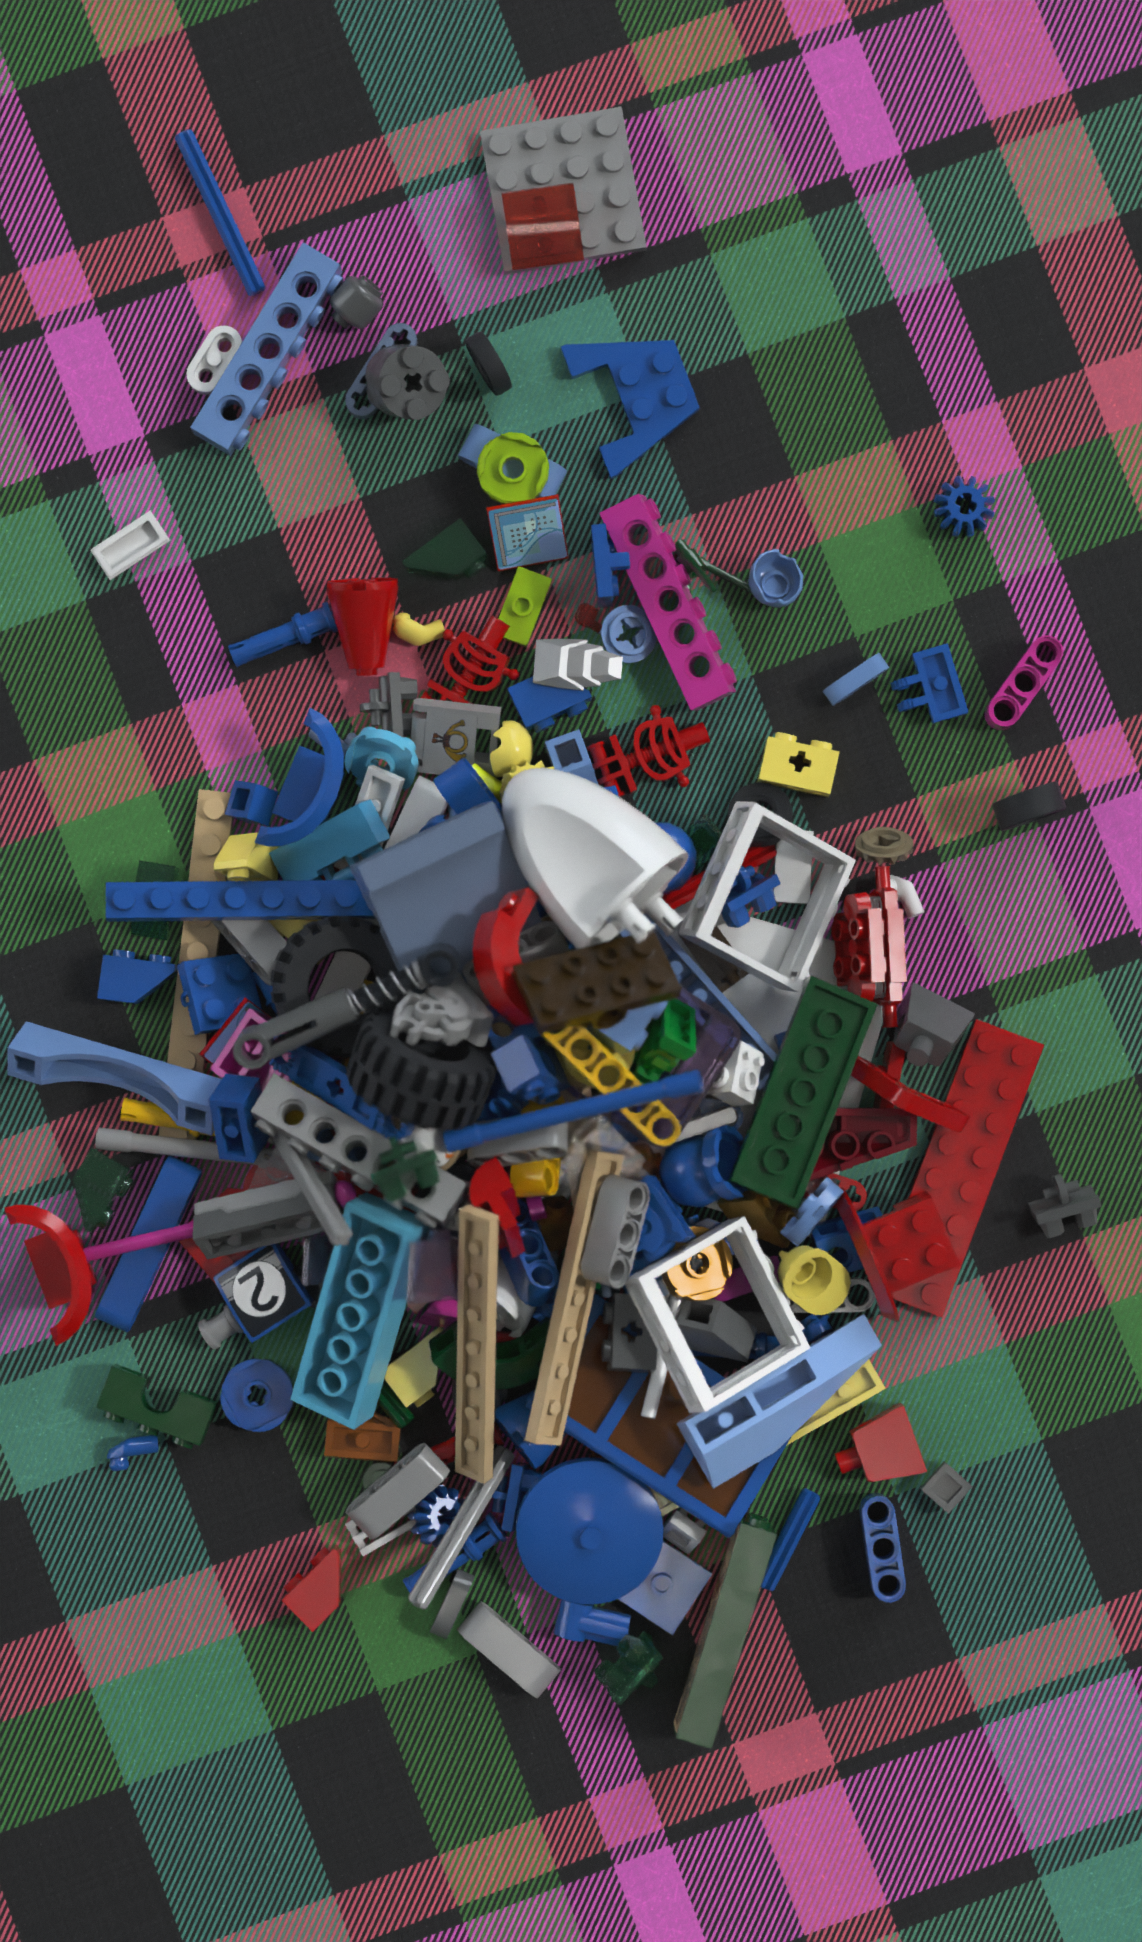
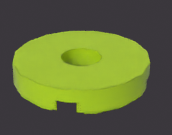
M508 432L494 438L484 446L478 457L477 476L481 488L490 499L502 505L535 499L542 493L548 482L549 462L545 451L535 439L524 433ZM509 460H517L523 465L524 471L518 478H508L502 471L504 464Z

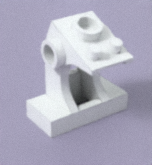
M739 1040L726 1062L696 1046V1053L691 1058L685 1061L680 1059L674 1069L668 1073L677 1075L698 1069L703 1081V1093L733 1107L754 1104L760 1070L765 1060L762 1052ZM705 1060L708 1061V1062H710V1064L708 1065V1067H707V1065H706Z

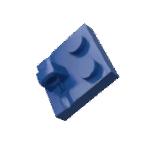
M606 523L591 525V545L598 608L611 607L613 605V597L619 596L617 574L612 575V571L630 569L629 552L615 553L612 539H607Z

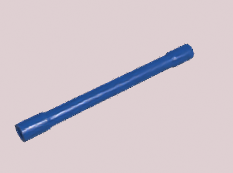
M697 1069L668 1076L660 1081L487 1123H474L461 1130L454 1131L450 1129L443 1133L444 1142L449 1153L480 1146L488 1141L662 1099H675L704 1091L700 1071Z

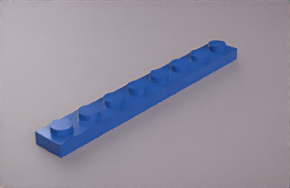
M356 880L106 882V922L313 920L330 916L376 919L372 910L368 908Z

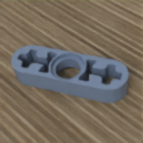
M396 323L390 326L349 388L345 402L349 413L355 418L368 419L378 410L370 400L371 406L369 408L362 406L358 410L353 399L356 395L362 397L368 389L367 385L362 382L367 379L365 378L366 368L370 360L382 348L395 345L392 338L394 335L400 337L403 333H406L407 342L410 345L417 346L416 333L411 326L405 323Z

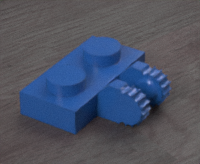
M948 643L913 653L912 658L917 674L890 683L892 691L905 690L920 683L924 696L914 699L909 698L897 704L899 713L927 705L932 724L969 713Z

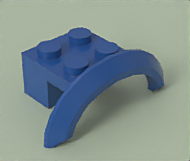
M309 708L303 725L309 727L317 735L323 747L324 755L299 745L272 811L274 816L291 823L280 827L261 826L255 839L256 844L275 847L300 841L311 834L320 824L327 821L330 810L337 799L345 776L343 772L344 754L341 741L333 725L323 714L312 708Z

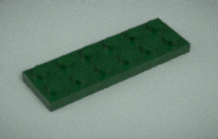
M812 975L807 977L728 1179L729 1182L792 1209H799L878 1004Z

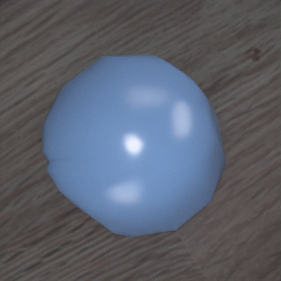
M772 549L761 553L750 568L748 584L753 596L762 604L781 608L793 603L802 591L803 574L795 558L781 554L778 549Z

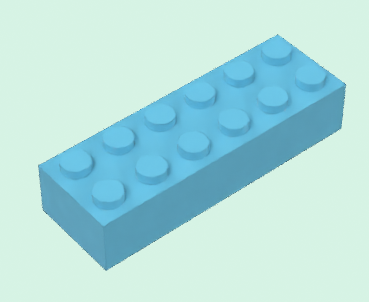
M368 1192L354 1198L345 1205L343 1218L352 1231V1237L348 1239L349 1243L343 1246L340 1244L333 1247L290 1399L353 1430L374 1416L429 1228L415 1218L416 1214L405 1209L399 1210Z

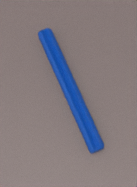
M188 129L178 133L175 136L176 143L247 294L254 296L263 292L265 284L193 131Z

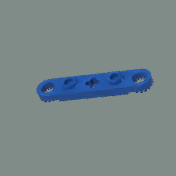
M303 1045L289 1051L288 1053L291 1052V1055H289L290 1059H288V1062L283 1059L282 1055L270 1060L269 1064L274 1066V1070L289 1076V1079L371 1130L375 1129L383 1134L386 1139L389 1138L391 1141L399 1140L413 1133L415 1124L400 1123L402 1127L397 1130L392 1124V1116L388 1117L380 1113L376 1107L367 1105L363 1097L357 1096L352 1086H350L346 1075V1067L313 1046L307 1047ZM337 1080H341L340 1087L344 1089L343 1093H339L340 1087L336 1084Z

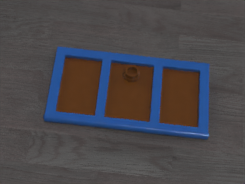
M594 1294L564 1432L727 1538H731L790 1438L773 1454L719 1486L712 1488L676 1424L693 1413H689L668 1369L655 1419L641 1416L651 1373L607 1371V1362L601 1360L602 1340L608 1339L609 1325L603 1324V1306L607 1301ZM628 1324L625 1329L621 1330V1335H626L628 1342H630L631 1339L637 1336V1332L631 1331L630 1324ZM695 1359L709 1388L725 1379V1377ZM536 1388L531 1396L526 1399L525 1407L529 1410L532 1408Z

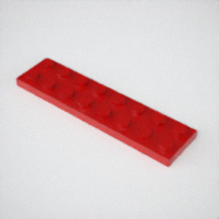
M974 1020L944 1100L945 1103L963 1111L970 1118L961 1133L935 1124L908 1198H911L925 1191L932 1196L960 1265L892 1293L894 1300L943 1317L1044 1044L981 1020Z

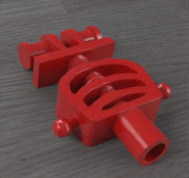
M491 615L478 638L466 631H462L456 637L452 630H444L442 633L443 638L452 644L443 655V664L449 675L457 683H454L450 690L437 681L430 679L427 686L442 694L440 700L473 704L464 698L468 689L483 692L493 691L500 686L504 675L511 680H516L519 677V672L516 669L507 668L510 658L497 650L510 626ZM471 642L475 643L478 647L474 648ZM462 645L471 653L472 657H469L470 660H467L461 652ZM489 654H493L496 658H490ZM453 656L464 666V670L460 674L453 666ZM485 662L498 665L495 671H486L481 668ZM478 675L493 678L487 685H477L473 681L476 679L475 676L477 677ZM425 691L420 697L425 699H434L431 696H429V693L427 691Z
M651 706L650 713L653 716V720L645 721L636 728L633 741L634 752H631L630 755L627 754L625 756L623 754L616 734L609 737L615 754L611 757H607L603 746L605 745L604 741L586 747L594 761V764H592L593 769H601L603 777L597 780L598 784L603 785L604 788L616 785L618 795L622 797L625 794L624 791L621 792L617 779L624 777L630 794L637 792V787L630 770L640 766L643 772L655 782H666L676 776L679 786L687 787L689 779L682 773L690 767L686 751L710 742L704 723L700 722L677 731L672 717L661 718L660 706ZM661 727L663 740L657 744L655 741V730ZM649 729L648 740L650 746L640 749V736L645 730ZM668 730H670L672 738L668 736ZM676 750L679 752L681 758H679L676 755ZM668 755L676 767H670L663 760L662 756ZM648 761H656L658 766L666 773L658 774L648 767ZM618 762L621 770L611 774L608 765Z

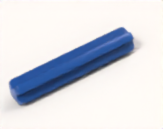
M807 1488L801 1490L773 1546L761 1585L762 1588L768 1591L775 1590L820 1501V1496L814 1491Z

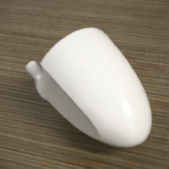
M550 768L527 769L517 773L507 783L502 798V817L506 828V836L518 866L530 888L539 895L538 900L543 908L577 949L611 941L625 929L638 943L642 942L649 936L647 933H651L656 927L644 914H647L665 932L667 937L677 930V925H682L684 919L662 899V893L668 887V883L684 867L689 854L651 819L609 790L585 778L561 770Z

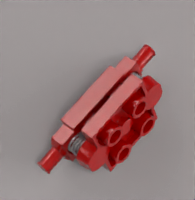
M890 866L874 867L876 889L869 894L863 892L846 895L844 912L836 913L834 916V922L831 927L832 938L835 941L836 957L833 962V971L837 978V986H847L848 992L882 1006V1028L898 1027L897 1005L903 1001L902 982H907L903 909H898L897 890L891 888Z

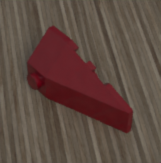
M837 1108L809 1182L838 1171L853 1168V1166L917 1146V1115L901 1108Z

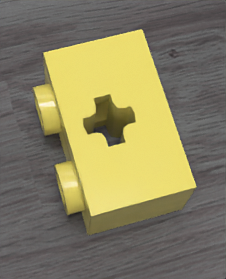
M776 732L775 738L767 737L757 782L770 783L777 787L829 797L840 752L832 750L833 744L818 740H811L810 745L796 742V736ZM797 755H802L803 762L809 764V767H803L801 772L794 771L795 765L789 763V760H795Z

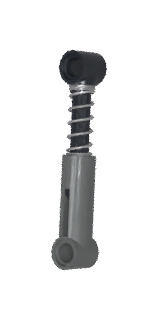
M434 944L428 948L425 954L418 956L415 961H412L409 967L404 965V969L396 973L390 971V975L380 980L376 977V981L368 985L362 983V988L355 991L343 987L259 1025L248 1026L241 1031L234 1044V1057L239 1065L244 1068L257 1069L273 1058L360 1021L362 1011L368 1013L371 1007H382L383 1003L387 1000L396 1001L397 996L403 993L407 995L412 989L417 987L424 989V987L428 986L430 988L433 986H448L458 975L461 961L459 953L449 944ZM436 957H444L450 962L451 969L444 973L437 972L432 968L431 960ZM300 1025H304L303 1027H300V1028H298V1029H296V1030H293V1031H291V1032H289V1033H287V1034H284V1035H282V1036H280V1037H277V1038L273 1039V1037H275V1036H278V1035H280V1034H282V1033H285V1032H287V1031H289V1030H291V1029H294V1028H296V1027H298V1026H300ZM250 1039L257 1040L263 1046V1052L251 1054L246 1050L244 1043Z

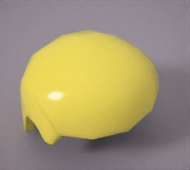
M503 721L502 727L493 734L494 737L501 740V745L490 753L491 767L496 778L503 777L505 773H510L512 764L522 767L526 759L530 763L533 755V742L528 730L516 721Z

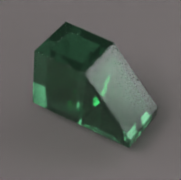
M96 1147L91 1148L73 1177L84 1229L90 1233L96 1232L98 1227L103 1230L115 1213L110 1207L117 1196L122 1199L134 1182L130 1178L133 1172L132 1168L106 1152L96 1149Z

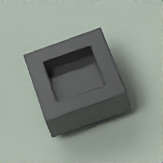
M943 1461L920 1489L949 1514L973 1486Z

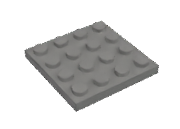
M622 106L480 131L505 275L646 250Z

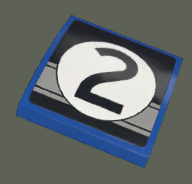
M278 1243L254 1249L213 1277L227 1306L251 1343L313 1303L312 1297L293 1272L295 1266Z

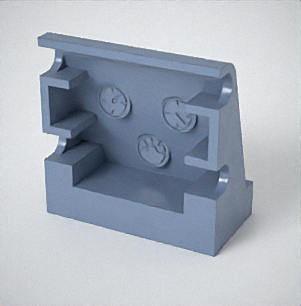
M493 801L480 803L349 866L368 908L372 910L381 929L379 931L398 971L404 969V965L409 967L412 961H415L418 956L425 954L432 945L446 943L453 946L459 953L461 961L458 973L464 977L463 968L467 962L473 959V939L481 915L497 910L499 902L508 892L528 887L504 831L506 828ZM536 905L531 910L521 932L542 922ZM436 957L431 960V966L437 972L444 973L451 969L450 962L444 957ZM417 987L412 989L411 992L421 995L427 990V987H424V989Z

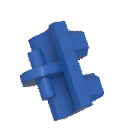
M741 865L721 910L722 917L728 927L739 928L750 922L745 906L749 902H751L754 912L760 913L768 911L777 905L773 888L780 885L777 874L764 877L761 873H755L751 865L745 868Z
M518 1462V1464H512L508 1490H506L508 1476H504L491 1497L494 1498L492 1511L502 1513L504 1500H506L501 1530L510 1532L516 1530L517 1514L525 1492L544 1474L534 1469H529L530 1465L528 1463Z

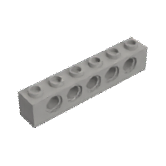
M273 1074L251 1110L254 1119L257 1121L255 1126L272 1137L279 1133L289 1139L287 1145L303 1155H306L308 1151L320 1157L319 1163L334 1173H338L340 1169L353 1176L351 1182L368 1192L373 1187L385 1194L382 1198L385 1202L399 1210H402L404 1206L417 1213L415 1218L430 1228L434 1229L437 1224L446 1229L468 1193L467 1184L388 1138L386 1139L378 1132L371 1130L357 1120L276 1074ZM301 1111L304 1113V1116L299 1124L288 1125L285 1123L288 1113ZM332 1129L336 1134L331 1142L322 1144L316 1141V1137L321 1130ZM355 1147H363L368 1150L367 1156L360 1162H353L348 1159L349 1152ZM385 1166H397L400 1169L398 1176L393 1180L382 1179L380 1172ZM425 1183L432 1187L430 1195L424 1199H417L412 1196V1190L418 1184Z

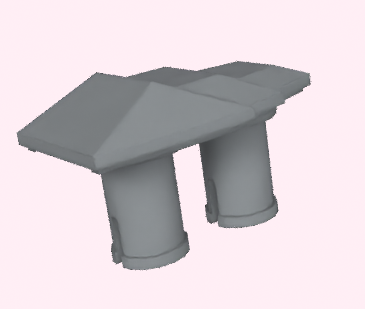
M536 639L533 683L584 691V687H600V684L603 682L621 679L623 657L603 650V646L588 644L587 640Z

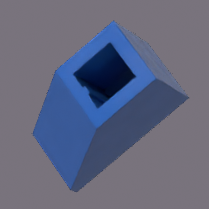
M533 676L507 688L523 726L528 731L534 728L536 733L554 726L555 722L553 719L565 713L571 718L588 709L586 703L592 701V696L587 689L581 691L534 684Z
M114 949L113 956L103 955L97 998L139 1004L177 975V965L171 964V957L150 954L149 961L134 959L135 952Z

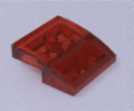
M573 182L501 193L512 270L584 260Z

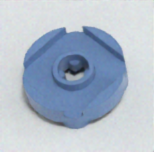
M826 1177L815 1192L800 1206L796 1217L793 1216L780 1233L798 1247L834 1206L844 1191L830 1178Z

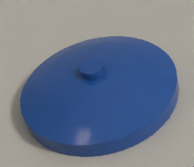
M596 1457L576 1458L552 1467L542 1474L528 1489L517 1514V1547L527 1572L545 1591L557 1598L572 1603L601 1604L616 1600L630 1593L651 1573L662 1548L663 1520L657 1500L649 1486L607 1459Z

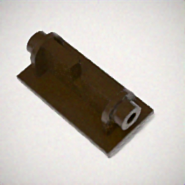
M715 924L710 936L732 947ZM679 935L707 976L722 993L749 974Z

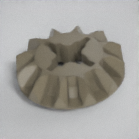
M872 828L857 836L855 840L856 855L864 858L865 862L868 863L875 861L879 865L883 863L894 865L896 860L905 861L908 855L913 853V839L907 833L896 828Z

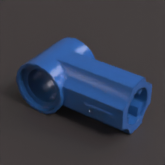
M561 1599L553 1633L558 1637L582 1642L585 1639L624 1647L631 1616L595 1607L594 1604H577Z

